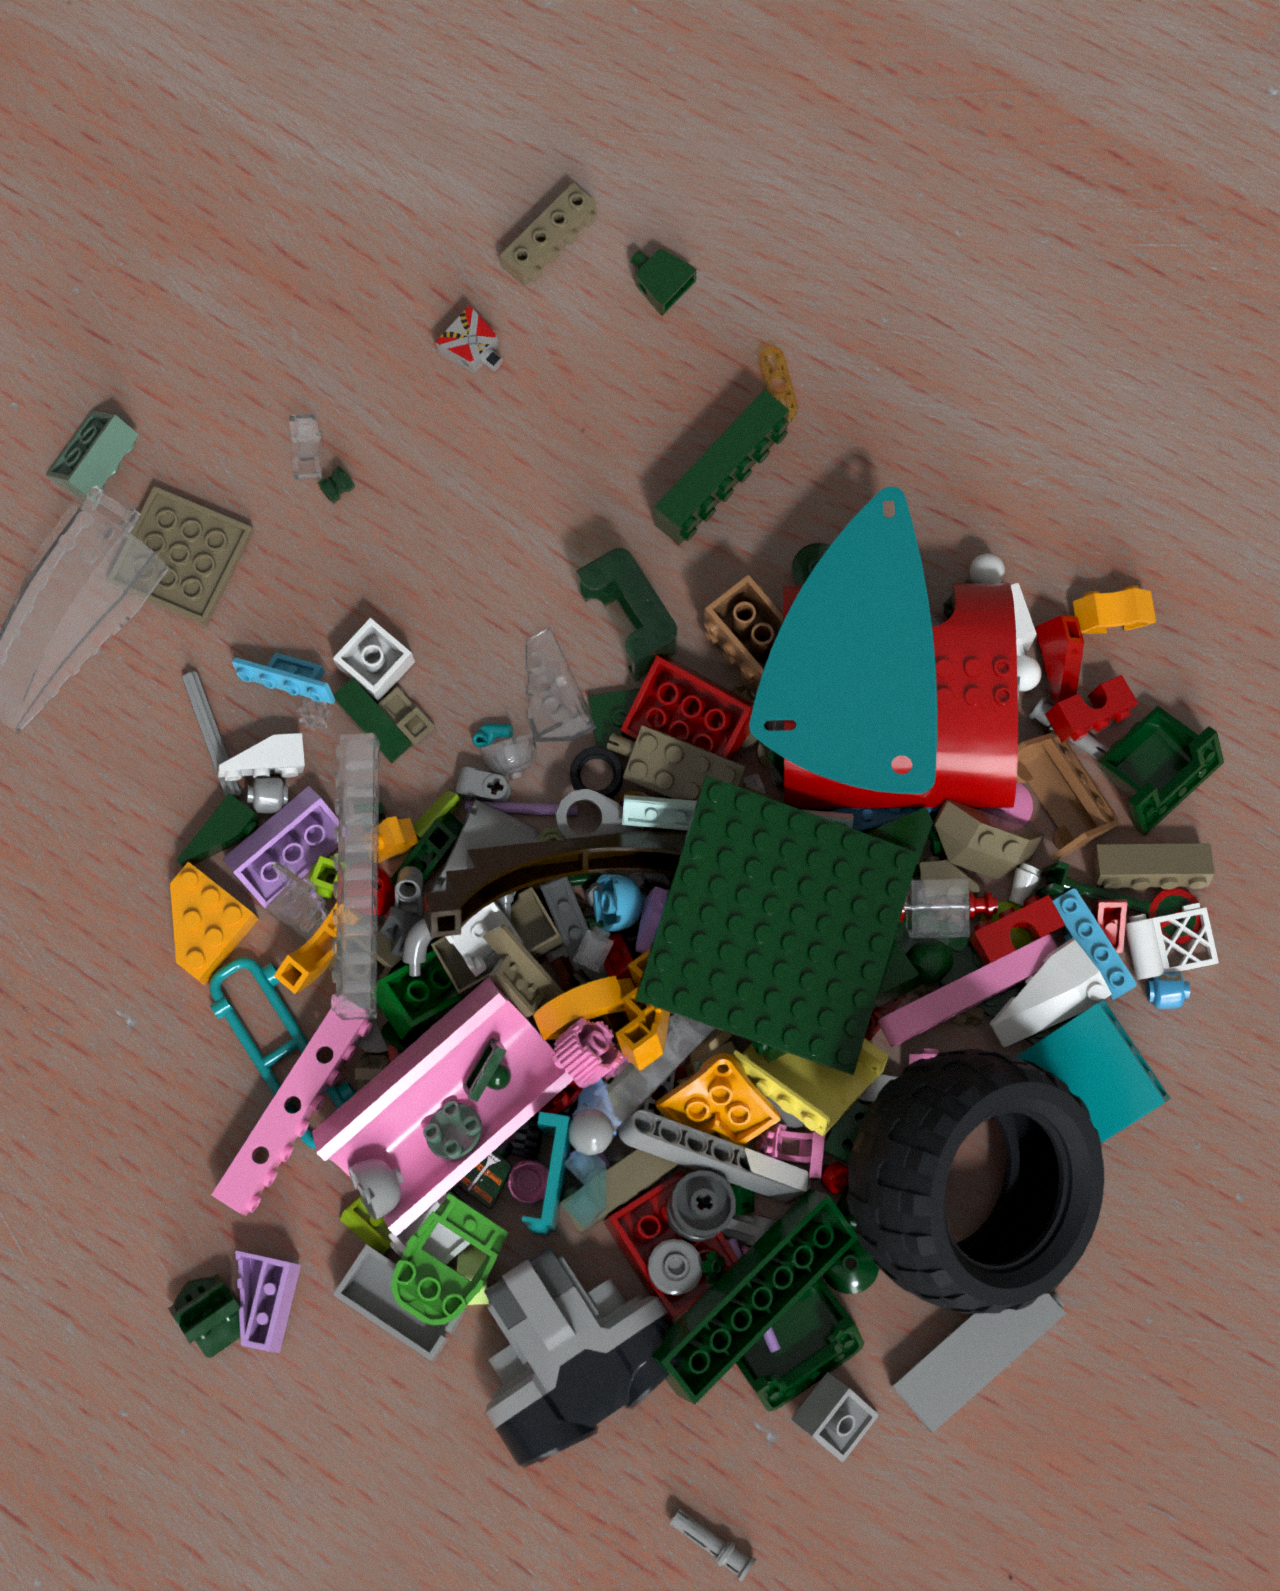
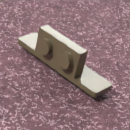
M502 924L485 932L483 938L500 956L489 977L525 1018L534 1015L540 1003L545 1005L564 993L506 925Z

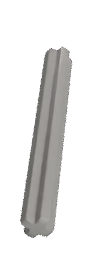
M196 671L187 672L182 676V680L218 777L219 765L229 760L199 675ZM225 777L218 778L225 797L229 793L235 798L241 796L237 780L227 781Z

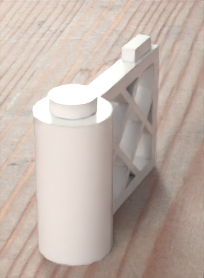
M1200 903L1181 906L1182 912L1150 919L1146 918V914L1128 917L1130 923H1126L1125 931L1136 980L1160 976L1164 972H1179L1219 963L1207 907L1200 908ZM1194 915H1199L1202 927L1198 934L1185 927L1190 917ZM1183 918V920H1182L1181 923L1178 922L1177 920H1175V919ZM1169 921L1178 927L1171 940L1162 935L1160 922ZM1182 931L1194 938L1187 951L1175 944ZM1198 942L1207 947L1208 960L1200 961L1192 955ZM1171 948L1184 955L1178 966L1169 967L1167 955ZM1188 959L1193 961V963L1186 964Z

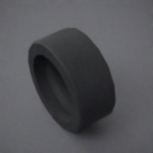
M590 747L582 750L575 756L570 767V779L573 789L575 791L589 789L581 781V769L589 760L602 759L612 767L613 779L605 789L593 791L611 799L619 792L623 784V768L620 759L614 752L604 747Z

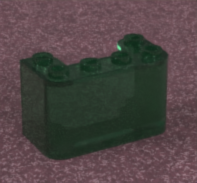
M624 548L613 549L576 570L578 592L585 603L590 599H596L605 607L616 600L635 629L625 641L626 652L632 660L628 671L635 682L648 674L656 656L675 658L677 654L676 623L628 550Z

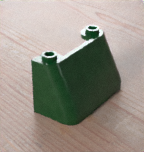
M820 1277L772 1326L781 1349L770 1353L762 1336L735 1364L767 1411H774L821 1380L827 1372L831 1373L855 1356L863 1348L864 1341L854 1321Z

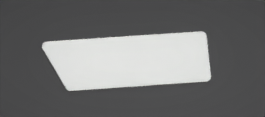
M744 1149L752 1172L804 1192L807 1191L808 1171L751 1149Z

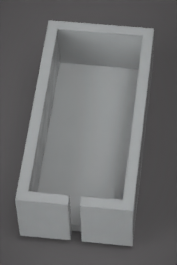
M366 1244L333 1295L430 1361H435L449 1340L445 1333L447 1331L449 1333L454 1332L467 1310L464 1309L457 1318L443 1325H430L419 1320L404 1310L396 1302L392 1294L391 1280L397 1263Z

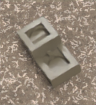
M398 687L377 704L414 746L435 728L432 722L418 707L414 706Z

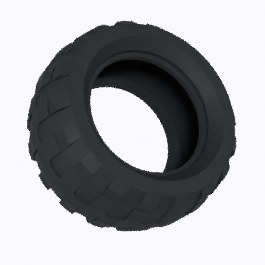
M963 1049L938 1053L935 1057L919 1059L908 1065L902 1075L895 1080L891 1079L884 1085L868 1112L866 1111L859 1125L848 1165L849 1189L847 1195L849 1211L853 1214L856 1222L855 1232L863 1249L867 1250L874 1258L875 1265L899 1287L914 1294L921 1300L961 1313L995 1314L1007 1309L1019 1310L1033 1304L1039 1296L1053 1291L1082 1257L1094 1233L1103 1201L1104 1162L1102 1146L1098 1131L1091 1122L1090 1112L1080 1097L1072 1094L1066 1083L1034 1062L998 1051ZM994 1117L1003 1134L1007 1155L1002 1189L995 1207L986 1222L972 1235L956 1243L947 1224L944 1204L949 1170L959 1147L966 1137L981 1123Z

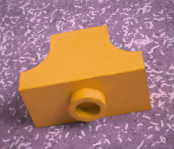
M397 816L386 818L364 838L372 864L381 863L397 855L407 854L418 843L410 817L404 819H397Z

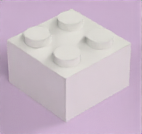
M371 618L333 657L336 667L350 679L353 678L377 702L383 698L415 663L412 652Z

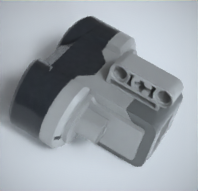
M550 1247L531 1260H525L504 1274L501 1280L484 1290L491 1302L487 1305V1308L511 1344L488 1360L504 1386L490 1395L493 1401L487 1404L485 1414L518 1466L527 1467L538 1461L542 1463L553 1454L597 1434L599 1428L597 1424L623 1406L626 1409H633L668 1377L667 1373L651 1357L663 1343L669 1328L675 1323L659 1297L650 1295L643 1298L640 1294L626 1303L611 1278L587 1293L563 1256L557 1258ZM680 1351L669 1361L674 1369L681 1365Z

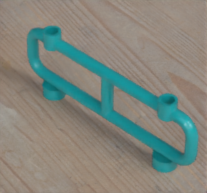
M239 957L213 974L209 990L215 1002L210 1007L218 1019L225 1017L275 1096L281 1084L270 1066L298 1048L303 1053L309 1042L274 986L281 983L274 977L278 970L275 965L269 962L261 967L254 959ZM242 968H246L252 973L292 1036V1039L265 1057L262 1056L235 1013L230 1001L221 990L222 981ZM347 1080L339 1086H336V1084L333 1087L329 1086L326 1091L337 1109L356 1094ZM290 1100L285 1108L286 1111L292 1114L298 1112ZM308 1127L300 1138L308 1147L316 1150L313 1135Z

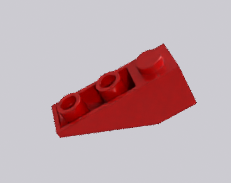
M1060 615L1035 626L1037 643L1042 652L1043 666L1051 688L1050 694L1055 704L1077 694L1084 639L1078 617Z

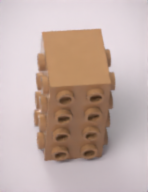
M748 574L705 608L703 623L705 630L703 633L711 644L717 643L723 650L721 655L729 665L734 663L740 672L738 674L747 686L752 685L757 691L770 651L783 624V612L775 603L773 604L763 588L758 583H755Z

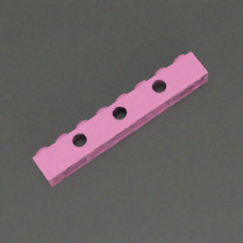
M339 995L211 1194L213 1197L245 1216L249 1212L253 1213L261 1202V1197L259 1196L265 1186L270 1187L278 1174L276 1169L281 1161H287L294 1149L292 1144L297 1136L301 1137L308 1129L310 1124L308 1122L309 1117L313 1111L317 1112L322 1107L325 1101V1092L329 1086L333 1087L338 1082L341 1076L339 1070L345 1061L349 1062L354 1057L357 1051L355 1045L359 1039L366 1037L373 1025L371 1022L373 1019L372 1015ZM324 1047H329L333 1051V1058L328 1063H320L317 1059ZM295 1096L300 1099L301 1108L296 1113H288L285 1108L292 1097ZM260 1147H265L269 1151V1158L263 1164H257L253 1160Z

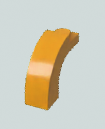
M344 899L337 901L316 933L303 946L287 955L274 974V977L294 994L305 989L328 968L348 931L361 922L364 916Z
M610 976L583 984L557 996L539 1008L533 1015L543 1040L558 1038L580 1018L591 1020L608 1013L626 1011L622 998L633 991L635 986L631 978L617 980L616 976Z

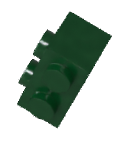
M856 1101L834 1124L824 1144L823 1153L849 1165V1158L853 1150L859 1125L870 1107Z

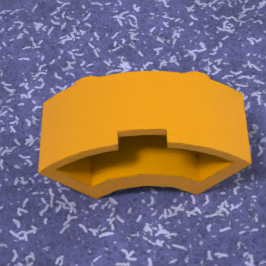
M1137 585L1127 586L1122 591L1113 593L1089 591L1084 593L1082 598L1073 601L1075 617H1078L1082 634L1107 633L1106 628L1123 626L1124 631L1156 623L1151 591L1139 589Z

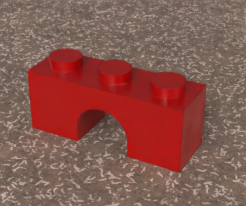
M1122 675L1100 684L1088 695L1094 708L1086 705L1078 693L1056 703L1045 713L1061 743L1073 739L1074 742L1086 737L1089 734L1088 731L1092 729L1095 732H1099L1108 727L1110 721L1116 720L1119 723L1132 715L1130 710L1139 703Z
M1035 895L1023 902L1025 907L1015 911L1014 907H1011L998 914L999 920L990 923L989 919L973 927L975 932L968 938L983 966L1015 951L1010 940L1012 928L1026 930L1034 942L1048 934L1059 931L1065 926L1049 895L1041 899L1039 895Z

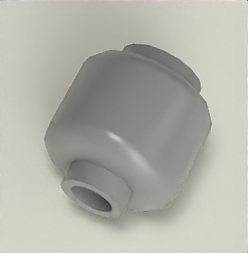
M257 777L253 782V786H247L246 801L247 803H252V809L256 813L276 814L287 804L288 785H283V781L280 778Z

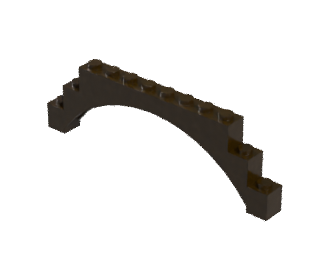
M659 828L467 850V869L446 871V891L424 893L425 923L431 938L461 935V928L469 919L496 900L522 888L562 877L602 872H643L674 876L688 830Z

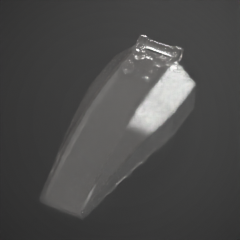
M93 486L89 489L87 498L83 503L72 501L41 543L0 629V722L16 733H19L45 707V703L60 691L59 687L71 675L75 676L80 671L79 667L91 655L95 656L100 651L99 647L111 634L114 636L139 611L169 570L167 564L157 553L130 533L140 519V512L133 508L128 509L105 495L104 490L98 486ZM99 504L120 516L122 522L119 525L95 511L96 507Z

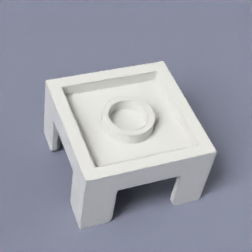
M496 902L484 907L470 918L461 928V935L445 936L450 944H454L475 976H478L487 969L483 959L493 952V948L483 938L485 932L504 924L523 944L517 930Z

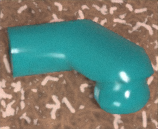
M487 723L473 735L472 742L478 748H485L497 738H512L513 726L512 724Z

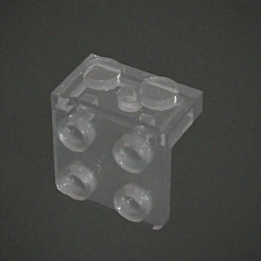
M275 861L271 866L285 888L265 908L270 915L307 941L320 928L329 915L324 907L326 902L315 892L317 887L307 877L299 878L297 872L290 865L285 864L282 866Z

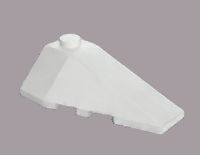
M1074 938L1050 952L1043 960L1044 965L1034 976L1030 975L1025 981L1027 985L1016 997H1011L989 1023L1003 1048L1083 1013L1111 995L1100 971Z

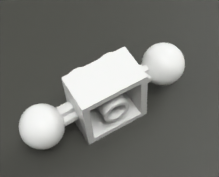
M981 554L970 565V578L973 583H1001L1005 576L1004 563L994 554ZM1015 583L1011 585L1016 623L1017 676H1020L1019 691H1029L1039 683L1041 668L1038 662L1032 657L1026 656L1024 651L1030 649L1037 633L1020 585Z

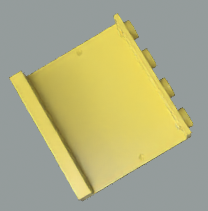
M864 1038L854 1075H850L789 1053L767 1063L763 1055L756 1053L752 1044L742 1054L737 1050L733 1052V1056L744 1067L747 1077L765 1097L773 1100L783 1111L792 1114L802 1121L808 1129L817 1132L822 1137L883 1073L889 1056Z

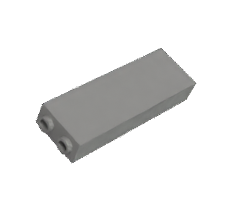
M1051 1292L1050 1294L1045 1293L1039 1296L1033 1304L1019 1310L1007 1309L995 1314L972 1313L890 1386L929 1432L933 1433L1066 1314L1062 1309L1064 1303L1054 1292Z

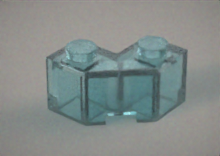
M576 1150L563 1164L583 1187L563 1207L587 1230L607 1210V1165L597 1154L589 1156Z

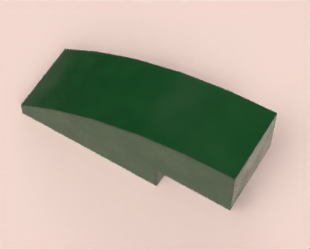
M353 678L333 695L335 703L391 764L412 746L392 720Z

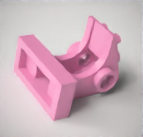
M774 1124L757 1136L756 1150L759 1153L787 1163L809 1165L810 1179L817 1181L821 1179L825 1135L822 1137L815 1131H812V1133L787 1131V1125ZM782 1139L800 1140L798 1156L781 1154Z

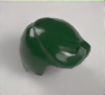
M937 939L917 943L906 953V956L919 973L918 984L932 985L939 982L952 969L954 964L953 956L947 945Z

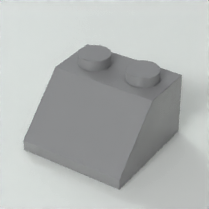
M827 1372L791 1420L843 1463L878 1418L879 1414L850 1388Z

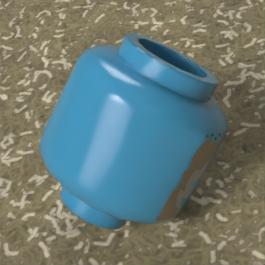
M1164 972L1160 976L1151 977V979L1146 981L1147 1001L1152 1002L1153 1006L1157 1009H1179L1183 1006L1185 999L1190 997L1189 981H1184L1182 974L1179 972Z

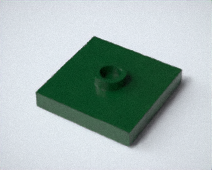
M640 688L589 696L597 747L607 749V743L613 742L609 740L613 732L636 741V739L623 733L620 729Z

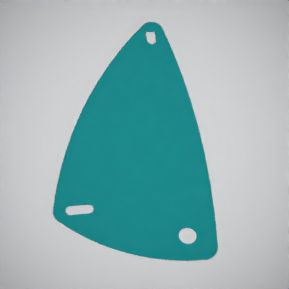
M890 486L880 490L849 522L827 549L802 586L770 651L755 697L749 728L751 734L769 749L788 761L819 776L868 790L899 794H923L933 787L936 776L937 684L933 630L922 561L906 497L901 489ZM883 501H894L895 515L893 517L887 518L884 516ZM769 720H793L796 723V728L793 730L768 731L764 728V723ZM897 756H906L911 760L912 768L906 774H898L892 769V760Z

